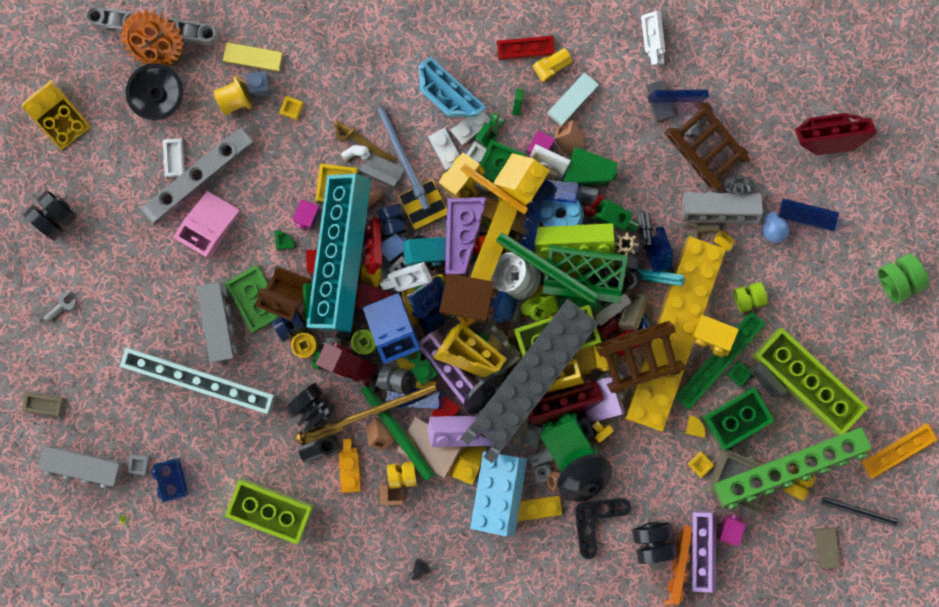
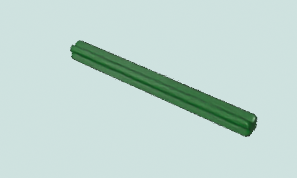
M499 234L496 239L498 244L589 303L594 304L599 296L597 293L506 234Z
M371 385L368 387L364 386L361 389V393L371 407L383 403L376 392L373 391ZM389 410L380 412L378 414L379 418L424 480L432 479L435 475Z

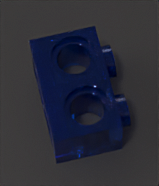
M180 458L153 464L152 475L154 480H157V495L159 499H162V502L189 495ZM164 466H168L171 469L169 476L164 475ZM170 484L173 485L176 489L174 495H171L168 492V486Z

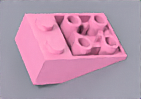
M207 191L183 220L173 238L211 259L240 210Z

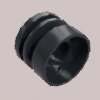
M316 382L302 391L284 408L292 418L300 414L302 415L298 426L308 422V425L303 429L305 434L320 427L331 417L333 411L337 408L332 404L326 409L325 406L330 402L329 398L320 402L319 398L324 392Z

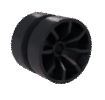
M45 190L37 199L43 209L31 205L23 215L41 233L56 241L64 232L57 222L59 221L69 226L77 218V215L61 197Z
M650 522L632 529L634 543L645 544L636 549L639 564L659 563L675 559L679 556L676 543L665 542V540L675 536L672 522Z

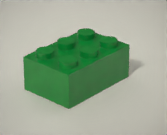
M749 387L701 416L719 449L724 451L775 421L755 387Z

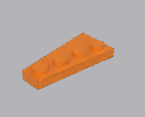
M684 525L680 528L677 542L679 556L674 559L671 571L674 577L668 582L669 600L665 599L663 604L666 607L677 606L684 599L682 587L688 576V572L685 569L686 563H689L691 558L689 545L693 543V527Z

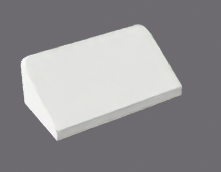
M623 293L621 294L620 303L607 302L602 306V309L592 314L593 318L601 326L627 307L631 301Z

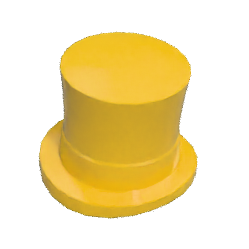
M234 76V82L214 90L217 104L225 116L243 107H247L248 110L253 107V99L248 91V86L238 76Z

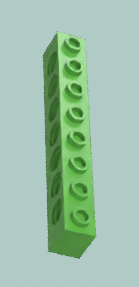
M861 427L717 482L713 488L722 509L728 507L731 510L740 506V502L746 500L749 503L758 499L757 496L765 493V496L776 492V488L783 486L786 489L795 485L794 482L801 479L804 482L813 478V474L818 472L821 475L832 470L831 467L836 465L839 468L846 466L850 463L849 460L855 458L857 461L868 457V453L872 448ZM843 446H850L852 453L845 452ZM824 453H832L834 460H828ZM807 459H812V460H814L815 463H816V466H815V467H810V466H808L807 463H806V460H807ZM789 466H794V467H796L797 470H798V473H797V474H791V473L788 471V467H789ZM776 473L780 480L772 481L769 474ZM758 480L761 483V487L754 488L751 485V481ZM740 487L743 490V494L735 495L732 489Z

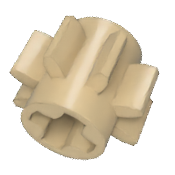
M626 232L624 237L618 235L619 243H614L616 247H620L617 253L624 252L628 256V253L632 252L635 255L634 247H639L638 243L633 242L636 236L630 238L628 232ZM624 241L627 243L630 241L631 247L629 249L627 247L623 249Z

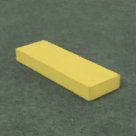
M226 42L223 61L280 72L283 53Z

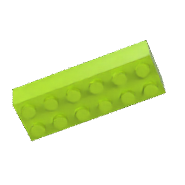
M777 328L751 356L757 363L762 362L798 401L837 436L845 434L869 408L783 328Z

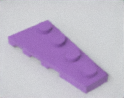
M486 197L447 199L446 276L448 273L466 276L487 202Z

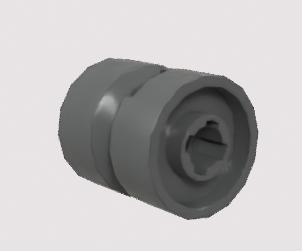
M625 241L623 242V249L625 247H627L628 249L631 247L630 241L628 243ZM633 241L638 243L639 247H634L635 255L632 252L628 253L627 270H638L639 259L637 255L640 254L641 250L640 242ZM615 260V267L620 268L622 261Z
M385 365L378 374L377 383L381 390L390 392L395 390L396 393L406 395L412 389L414 376L411 370Z

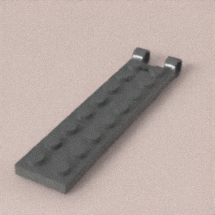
M567 299L460 440L469 445L478 432L482 433L494 443L484 456L492 464L599 323ZM490 428L494 429L493 434L489 433Z

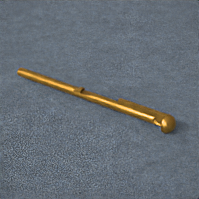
M436 384L427 386L318 427L307 434L300 430L296 433L295 440L298 444L304 445L345 429L343 426L362 420L370 414L375 413V415H378L380 412L438 391Z

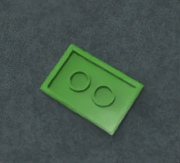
M258 265L224 283L252 333L272 323V320L279 317L256 307L260 290L262 288L265 289L268 285V281Z

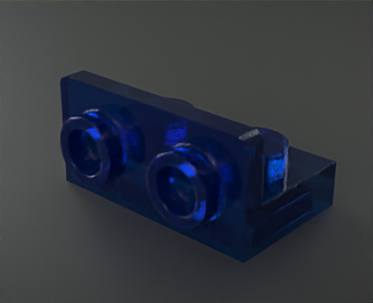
M656 227L655 236H653L654 247L650 249V245H648L649 249H645L653 272L672 270L674 253L664 227Z
M436 276L431 282L407 296L414 310L411 312L412 316L424 318L431 314L432 309L441 306L445 284L440 276Z

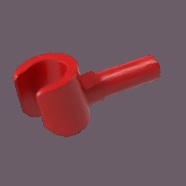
M599 195L592 205L585 204L584 215L594 216L597 205L603 199L602 195Z

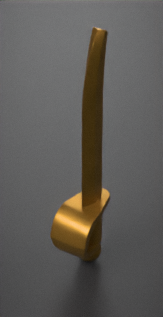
M340 121L334 122V127L336 128L335 136L339 141L344 142L352 138L360 145L366 146L375 155L388 160H396V157L383 151L355 132V127L350 129L343 123L341 124ZM338 130H340L346 135L341 136L340 134H338Z

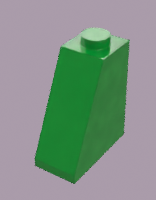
M575 147L571 152L569 158L571 161L562 178L560 187L572 188L580 187V185L590 187L608 186L618 176L619 170H616L618 163Z

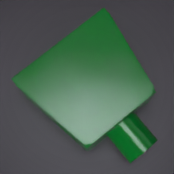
M608 199L600 201L594 216L591 217V219L598 221L600 224L613 223V229L617 232L628 230L634 233L638 227V222L631 219L633 213Z

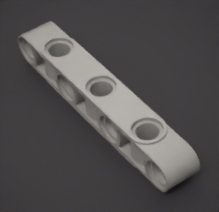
M92 7L87 11L86 18L97 29L122 33L121 28L124 22L132 13L136 14V12ZM97 15H101L100 19L94 22V18ZM169 18L168 22H175V27L180 29L178 35H183L181 41L184 43L213 46L219 40L217 31L211 25ZM208 32H213L211 38L205 39V35Z
M244 127L239 128L147 202L141 211L153 225L158 224L251 149L255 141ZM232 148L231 155L224 156L225 149ZM202 172V178L196 181L194 178L195 174ZM168 196H172L171 204L166 205L165 199Z

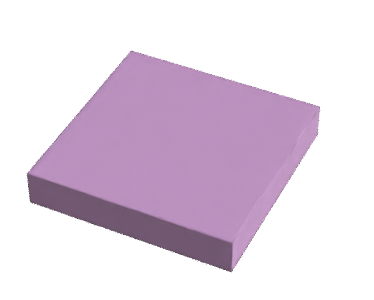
M612 377L597 380L596 382L604 400L586 411L589 423L625 413L619 393H611L607 388L606 384L613 382Z

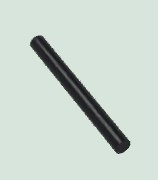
M826 497L822 498V505L895 527L898 525V519Z

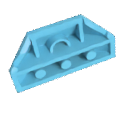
M431 56L420 63V91L448 116L476 117L486 109L483 103Z

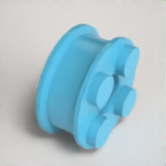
M556 192L549 195L542 202L539 211L540 220L544 227L582 225L584 219L583 208L575 196L567 192ZM560 211H566V215L563 218H557V215Z

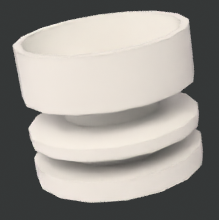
M508 252L500 255L491 281L495 282L498 290L506 292L516 300H524L531 297L538 289L540 272L517 255Z

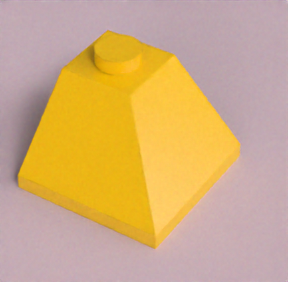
M464 446L449 475L473 485L481 465L483 451H486L487 447Z

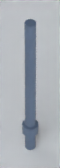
M381 107L377 111L414 188L413 193L419 199L423 210L426 211L431 208L425 196L426 191L416 177L385 108Z

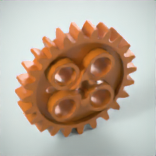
M146 9L143 13L138 10L136 14L132 13L126 19L121 28L122 33L120 36L123 37L121 43L127 44L124 49L131 51L129 56L135 55V61L142 60L143 66L146 62L168 66V64L173 65L174 61L178 60L183 51L184 42L181 41L183 35H178L180 32L179 28L174 29L175 22H168L170 17L164 19L162 18V13L157 16L154 10L149 14Z

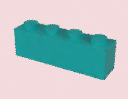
M446 237L408 239L403 242L405 266H413L423 262L430 264V267L442 266V263H446ZM473 252L469 264H473L477 260Z

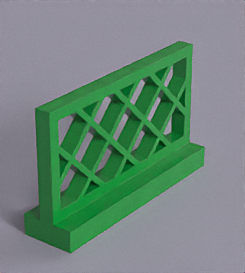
M549 245L547 262L550 264L552 262L553 266L563 271L559 266L568 261L573 268L567 271L566 274L570 275L576 271L581 277L577 281L599 295L597 300L620 303L628 256ZM560 252L565 258L556 263L552 258V253ZM575 255H581L584 261L575 265L570 258ZM595 257L601 258L604 263L596 268L590 262ZM614 260L622 261V266L617 270H614L610 265ZM587 263L592 271L583 275L579 268ZM607 266L612 273L603 278L598 271ZM545 274L543 293L582 298ZM596 274L600 281L592 284L587 278ZM615 276L619 281L618 287L609 286L606 281Z

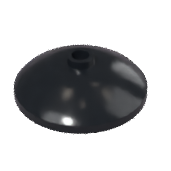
M155 63L144 65L134 71L127 82L125 91L127 103L132 111L141 118L151 121L163 120L173 115L180 107L184 93L179 76L171 68ZM157 92L161 93L159 98H155Z
M590 454L577 458L564 468L558 478L557 487L561 496L569 501H586L597 496L608 485L612 476V466L608 459L602 455Z

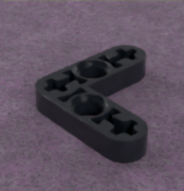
M627 499L581 502L576 505L575 519L578 544L583 558L592 559L597 554L594 519L627 515L631 510L630 502ZM621 501L627 505V508H624V512H621L620 509H613L615 513L611 514L612 507L610 502H613V506H619ZM602 503L608 506L606 514H599L597 511V507ZM581 506L589 509V512L586 513V519H590L591 522L584 521L579 523V520H583L582 514L578 513V510H581ZM584 525L591 527V533L588 536H583L580 532L581 527ZM593 538V541H589V546L593 548V551L590 552V555H587L586 552H583V549H586V542L581 543V539L588 540Z

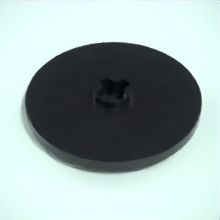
M500 370L481 380L469 392L464 401V409L467 413H479V410L486 406L510 372L508 370Z

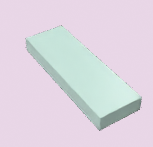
M584 72L547 114L562 126L599 84Z

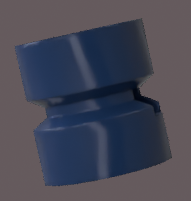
M401 204L390 205L377 211L380 222L384 223L382 228L385 237H391L395 233L398 235L409 230L406 220L402 219L404 213Z
M299 312L296 313L292 320L293 328L288 323L290 320L279 316L272 320L273 327L282 342L293 338L294 333L300 334L307 330L306 324Z

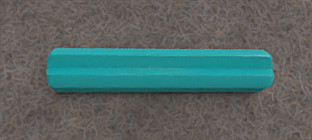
M641 268L637 270L641 273L642 280L675 286H682L685 283L684 275Z

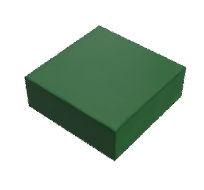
M739 360L726 373V376L739 387H742L752 375L748 368Z

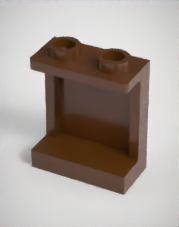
M276 266L272 279L266 288H262L258 294L256 307L292 321L304 302L303 284H311L312 280Z
M448 273L439 312L445 316L454 315L488 323L489 319H492L494 315L492 304L493 299H497L498 288H496V284L493 281Z

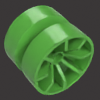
M911 253L896 259L895 264L890 262L878 268L877 271L879 281L887 296L896 304L911 298L912 294L917 295L929 289L930 286L924 267Z

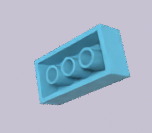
M483 451L470 529L502 536H515L527 458L500 453L491 464L484 458L487 451Z

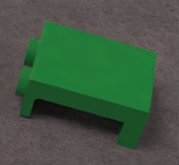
M567 413L561 416L558 421L554 423L552 421L548 422L542 427L540 437L561 472L577 458L590 454L598 455L595 444L591 445L579 425L576 413L571 415Z

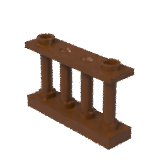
M696 102L694 105L699 111L680 128H668L664 134L711 190H719L723 186L719 181L720 177L738 160L749 162L751 159L748 157V151L743 146H739L712 113V107L707 102ZM705 117L710 126L692 143H687L684 139V134L701 118ZM716 131L722 140L704 157H699L696 153V148ZM728 145L734 155L715 172H711L707 167L708 163Z
M670 321L595 344L599 356L606 357L613 381L606 385L611 393H621L626 388L669 374L676 375L681 373V370L686 369L685 364L681 360L676 361L670 341L671 334L676 333ZM657 338L662 339L669 363L657 367L651 346L652 340ZM639 344L644 347L650 370L642 373L638 372L632 351L633 346ZM620 350L625 352L631 376L623 379L619 377L613 356L614 352Z

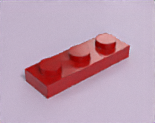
M372 218L365 225L364 250L366 256L364 264L366 265V273L374 275L382 265L380 219Z

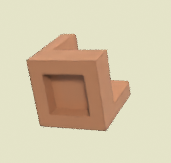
M572 120L564 123L562 126H557L554 139L564 153L568 154L575 147L582 149L584 134Z
M375 417L366 427L368 447L386 450L395 440L380 418Z
M381 484L380 505H404L405 486L402 485L401 488L390 490L389 484Z

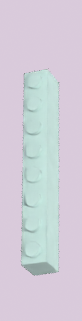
M131 348L125 349L120 367L265 414H271L277 395Z

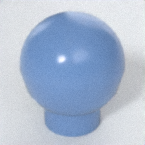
M772 212L762 217L765 223L763 234L767 241L778 244L788 238L790 227L784 219L779 218L777 212Z

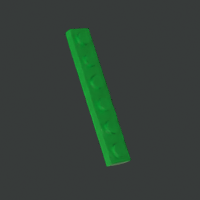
M750 311L736 326L739 330L728 357L725 355L724 357H719L712 353L676 393L675 398L689 410L764 327L765 323Z

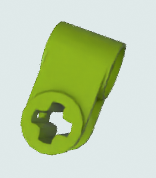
M543 291L525 300L521 306L522 314L531 316L535 321H541L559 310L557 296L555 294L543 293Z

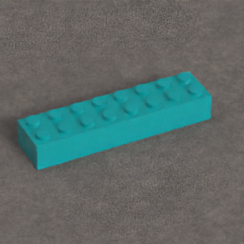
M358 174L327 175L307 328L319 331L351 332L371 179Z

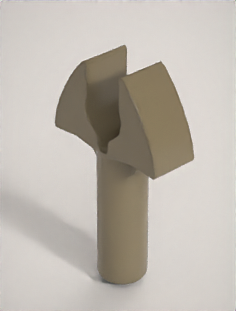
M687 222L683 226H691L696 229L693 233H684L686 237L691 236L698 239L699 233L717 232L720 230L719 224L699 225L696 222Z

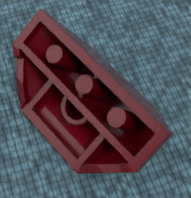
M849 113L808 118L799 127L795 128L799 144L816 156L854 151L877 134L871 118H863Z
M583 377L584 383L545 393L528 415L530 423L546 424L551 421H558L561 416L567 413L579 415L604 400L598 383Z

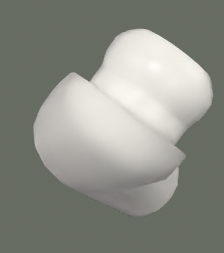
M353 145L341 153L345 161L354 156H361L363 160H366L370 157V152L366 146Z

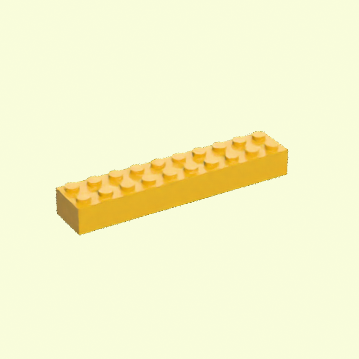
M691 236L685 240L674 273L684 275L685 283L682 286H669L656 323L657 325L670 321L674 325L676 333L671 334L670 341L676 361L681 360L685 366L694 343L692 339L701 314H704L726 251L722 247ZM662 339L652 340L651 346L657 367L669 364ZM646 354L639 373L650 370ZM681 370V373L676 375L669 374L635 385L623 418L663 432L684 370Z

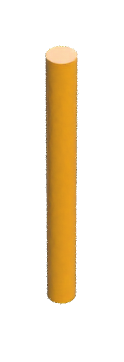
M465 163L460 170L522 214L526 213L528 208Z

